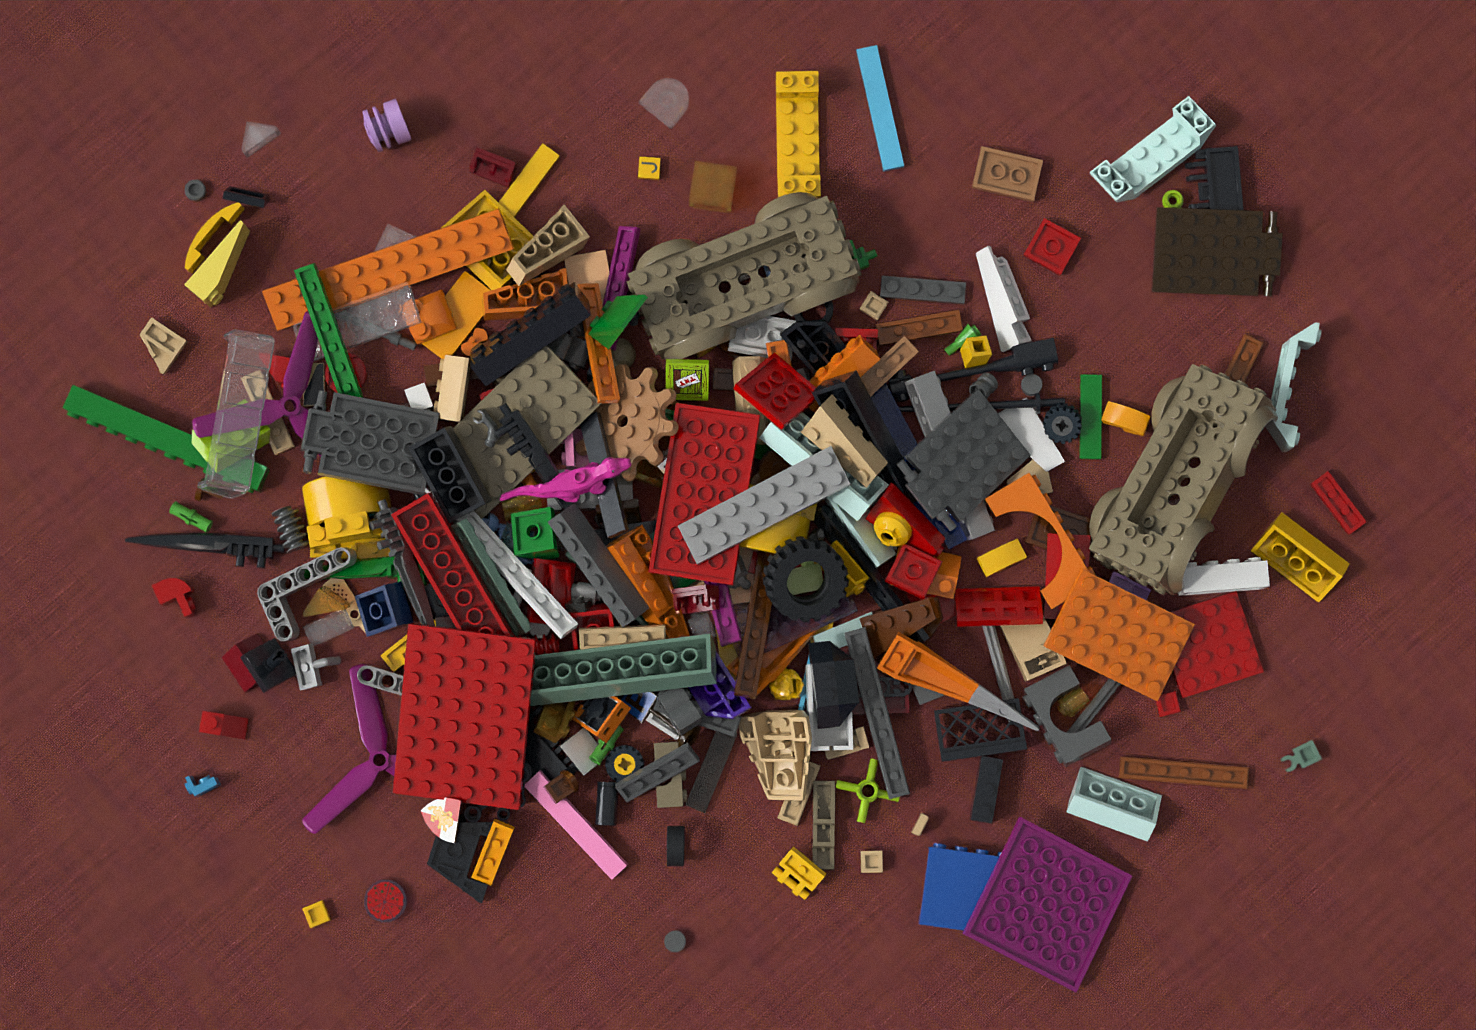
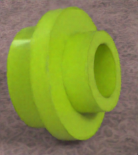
M1169 190L1164 194L1162 204L1164 207L1181 208L1183 196L1179 191ZM1169 198H1175L1176 204H1170Z

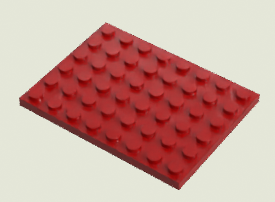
M416 623L408 624L393 793L440 800L454 798L461 800L462 803L514 810L520 809L537 639Z

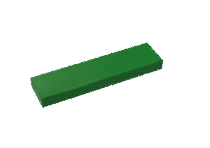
M1081 374L1080 415L1082 417V427L1079 434V459L1101 460L1102 375Z

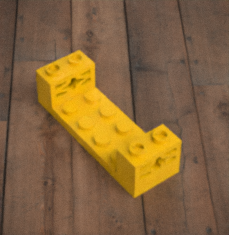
M818 71L776 72L778 197L796 192H807L817 198L821 197Z

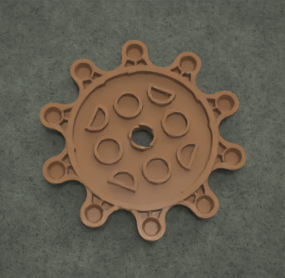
M619 364L615 367L620 401L618 403L601 404L594 412L601 414L611 457L630 459L631 467L621 473L622 478L630 482L635 479L637 464L641 460H648L654 466L661 464L663 453L658 447L659 440L663 436H673L678 432V423L667 419L665 416L666 408L676 400V392L670 388L661 392L655 390L654 384L658 372L653 367L645 368L638 378L633 379L630 375L629 366ZM591 381L588 388L596 395L594 382ZM627 417L628 422L626 426L622 427L620 421ZM583 438L575 445V450L580 456L587 455Z

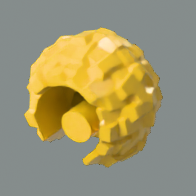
M787 668L783 670L773 683L770 682L769 684L771 694L774 695L776 700L797 699L804 686L802 678L798 673Z

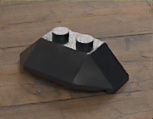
M826 320L796 321L780 333V336L814 376L819 368L825 367L836 353H840L846 347V344Z
M831 641L808 643L817 728L840 727L859 703L854 659Z

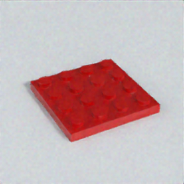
M1237 591L1171 612L1195 624L1173 668V674L1181 698L1264 672Z

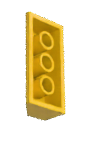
M1283 512L1270 524L1251 549L1254 554L1261 557L1263 561H1267L1271 567L1317 602H1320L1343 577L1350 564Z

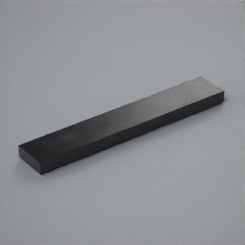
M594 412L580 426L589 463L595 462L600 465L604 459L611 457L601 414ZM616 477L603 480L606 490L602 494H597L608 538H613L629 531Z

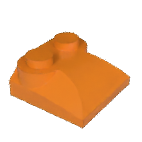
M442 289L416 300L411 299L402 305L409 330L418 345L457 329Z

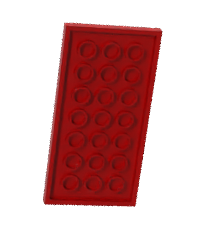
M676 403L673 420L678 423L679 429L675 435L670 436L648 572L734 586L741 543L698 565L678 525L750 488L761 415Z

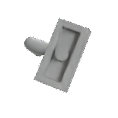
M313 644L291 649L300 691L322 686L318 668L339 665L341 663L339 656L316 660Z

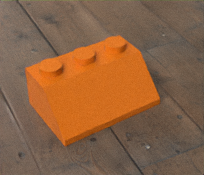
M898 546L896 558H897V556H898V554H899V552H900L902 546ZM941 552L937 559L943 562L928 594L950 599L954 598L962 556Z

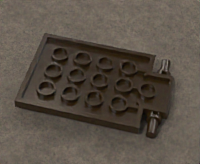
M1156 207L1151 291L1258 296L1259 275H1263V281L1265 282L1264 296H1272L1273 282L1276 280V275L1280 276L1283 233H1279V226H1277L1278 212L1269 211V223L1266 226V232H1262L1263 211Z

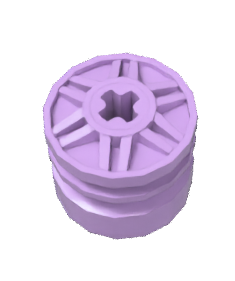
M396 98L383 103V114H380L375 106L372 107L375 117L371 118L367 109L362 111L366 132L378 153L383 151L381 141H385L389 149L391 148L390 138L392 137L395 138L399 145L412 140Z

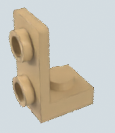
M864 727L853 730V750H832V747L829 746V750L825 751L826 758L832 759L869 748Z

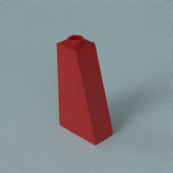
M890 483L865 519L874 525L877 516L883 512H893L902 516L909 523L912 530V535L906 544L938 558L944 549L941 545L945 537L893 483Z

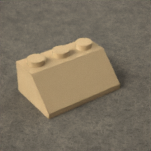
M445 355V359L441 358L439 371L443 372L442 380L437 381L436 392H439L440 395L439 401H435L433 412L439 413V419L461 422L464 418L471 368L470 358Z

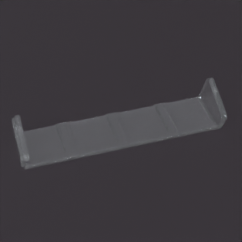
M237 329L225 333L223 337L229 343L205 480L197 485L202 490L231 499L246 494L251 485L255 461L254 455L258 444L262 420L261 414L264 408L269 379L268 373L271 367L275 344L272 336Z

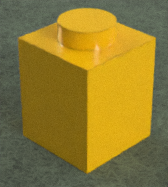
M987 336L966 338L960 348L965 368L984 365L992 355Z

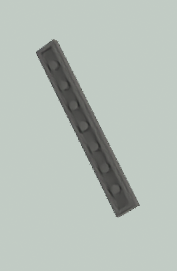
M866 628L845 632L850 656L854 659L856 679L888 797L893 799L910 794Z

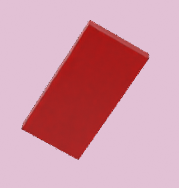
M1048 533L1045 587L1056 576L1062 560V546L1058 534ZM1072 534L1075 539L1072 544L1075 549H1081L1086 558L1083 562L1088 568L1091 535ZM1045 600L1044 618L1057 619L1064 602L1051 609Z

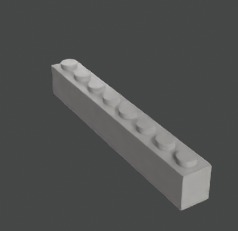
M935 371L904 382L925 437L951 414L948 408V400L942 392L941 382ZM985 499L961 522L957 523L964 542L995 531L993 519L988 514Z

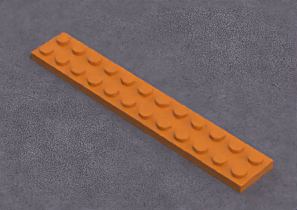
M498 208L319 270V274L332 310L336 311L513 250L514 246L501 210ZM297 278L262 291L277 331L302 322L304 314L308 309Z

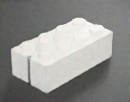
M1261 557L1248 558V560H1244L1245 562L1240 563V559H1230L1223 562V564H1218V561H1207L1202 566H1197V562L1188 563L1183 579L1185 586L1182 591L1178 592V596L1265 589L1270 586L1268 562L1261 561Z
M807 664L806 698L807 715L809 716L812 734L811 751H827L829 746L832 747V750H853L852 712L840 727L817 728L810 664Z

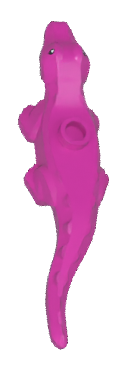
M613 457L604 459L600 465L591 462L585 467L565 470L553 478L552 481L513 489L502 494L500 501L517 496H533L539 498H559L565 502L576 503L581 494L587 492L602 494L606 490L603 480L618 476L630 468L632 464L629 458Z

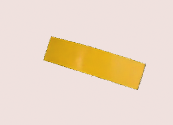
M239 202L217 212L198 231L190 245L185 261V269L192 274L205 257L199 251L221 224L226 220L232 225L244 211V207Z

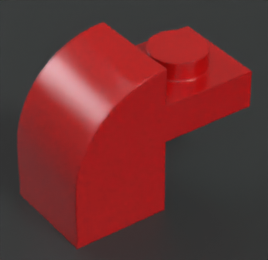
M168 578L151 585L160 605L165 606L177 600L184 617L190 618L196 615L194 609H196L195 602L192 597L188 598L187 596L195 591L187 582L177 578Z

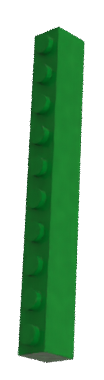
M72 385L62 407L68 411L67 415L79 420L80 417L87 419V424L96 428L102 425L106 427V432L115 436L121 433L126 436L125 440L137 444L140 441L145 444L144 448L156 453L157 449L165 452V457L176 461V458L184 460V465L193 469L199 466L204 469L203 473L215 477V474L223 477L222 481L233 486L235 482L243 485L241 489L252 494L254 491L261 492L270 472L268 467L244 457L216 473L193 446L191 434L75 385Z

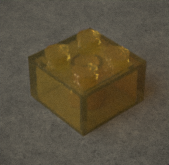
M695 161L689 207L731 213L737 167Z

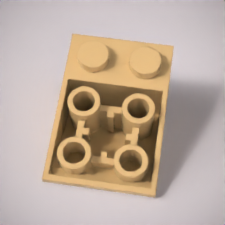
M1044 616L1043 624L1000 626L1025 682L1067 664L1064 656L1044 647V643L1051 631Z

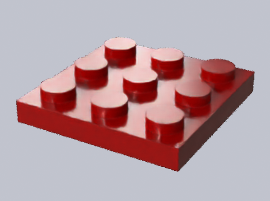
M775 352L738 381L733 388L781 430L816 401L812 394L816 387Z

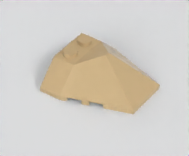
M767 710L741 715L742 718L739 724L740 737L743 744L746 743L751 753L749 758L751 762L756 764L760 773L757 776L768 800H805L812 742L809 716L804 710Z

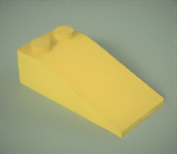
M241 220L184 284L210 308L213 305H218L223 299L222 294L227 288L250 230Z

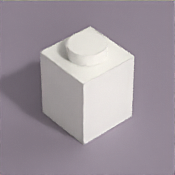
M425 383L404 390L410 407L428 411L434 409Z

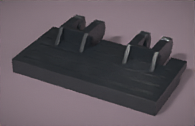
M1238 146L1205 148L1196 151L1195 160L1205 159V161L1186 163L1185 169H1204L1205 174L1189 175L1186 177V182H1199L1197 183L1199 201L1208 200L1209 203L1188 205L1189 208L1243 210Z
M541 705L529 715L525 762L532 769L531 776L533 777L540 770L550 781L558 777L562 770H567L574 775L579 769L574 763L570 766L567 765L571 759L563 757L560 753L563 749L560 746L555 750L553 749L559 741L554 743L533 732L535 724L532 720L540 714Z

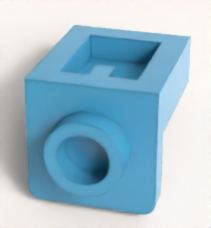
M210 775L198 781L199 785L196 784L193 776L185 777L187 781L185 787L190 795L193 794L195 797H199L221 785L217 777L211 778Z

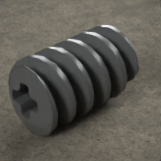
M291 506L280 508L271 513L273 517H278L274 520V523L280 525L277 528V532L283 533L279 538L286 541L282 545L283 548L289 549L286 553L300 550L309 544V541H303L307 533H300V530L305 526L297 525V522L302 518L294 517V514L299 510L292 509Z

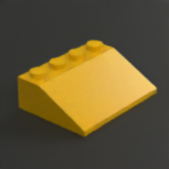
M484 190L441 228L500 208L514 249L466 265L491 290L514 282V279L506 269L512 258L534 236Z

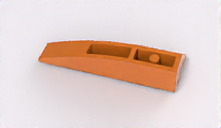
M640 525L606 545L611 555L649 606V609L641 614L649 625L665 624L666 639L690 636L681 608L679 611L674 609L671 590L674 588L670 577L648 572L653 542L644 526Z

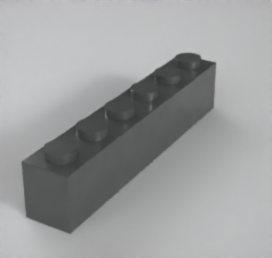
M575 503L548 521L550 527L622 627L649 609V606Z

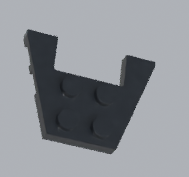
M463 822L458 825L456 843L445 841L436 835L427 865L476 901L483 903L488 885L469 879L468 873L480 836H488L493 822Z

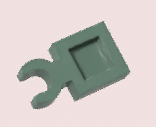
M1310 740L1293 748V756L1286 755L1280 760L1281 762L1287 759L1291 761V766L1285 769L1286 772H1290L1296 768L1297 764L1303 769L1322 758L1313 740Z

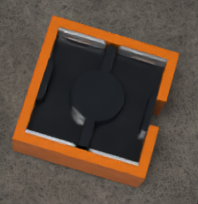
M615 696L587 699L585 704L580 705L572 720L607 743L631 707Z

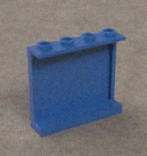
M934 843L933 847H928V859L918 924L964 931L1002 852H998L997 856L989 855L988 850L976 849V853L967 852L968 848L955 846V850L946 849L944 844Z

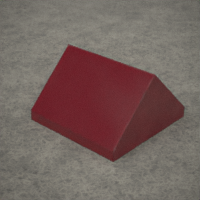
M258 634L235 644L222 656L223 661L245 693L258 684L240 657L264 644Z

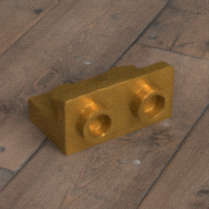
M571 701L568 704L562 702L542 705L533 732L554 743H557L561 737L565 738L570 729L568 723L572 720L576 711L573 709L576 701Z

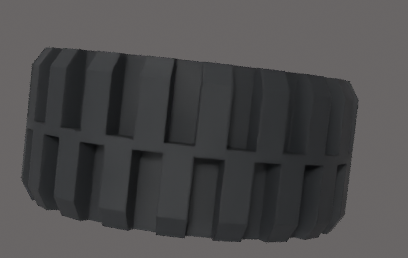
M803 536L796 537V541L786 540L784 547L781 548L778 545L775 548L776 554L774 556L769 555L767 559L769 565L764 566L763 572L766 576L763 578V584L766 587L765 592L779 612L784 616L787 615L791 620L797 621L800 619L802 622H809L812 618L814 621L821 620V615L824 614L828 617L832 614L830 610L834 607L838 609L841 605L839 602L840 598L845 599L847 594L844 589L849 586V580L846 578L848 570L844 565L843 559L827 542L819 541L815 537L809 536L808 539H805ZM813 561L819 563L824 569V580L820 588L813 594L804 597L791 594L787 588L790 572L803 562Z

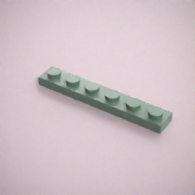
M467 518L451 525L515 636L530 631L531 627L528 618L521 612L516 598L511 595L506 581L496 569L495 562L490 559L485 545L477 537L474 526Z

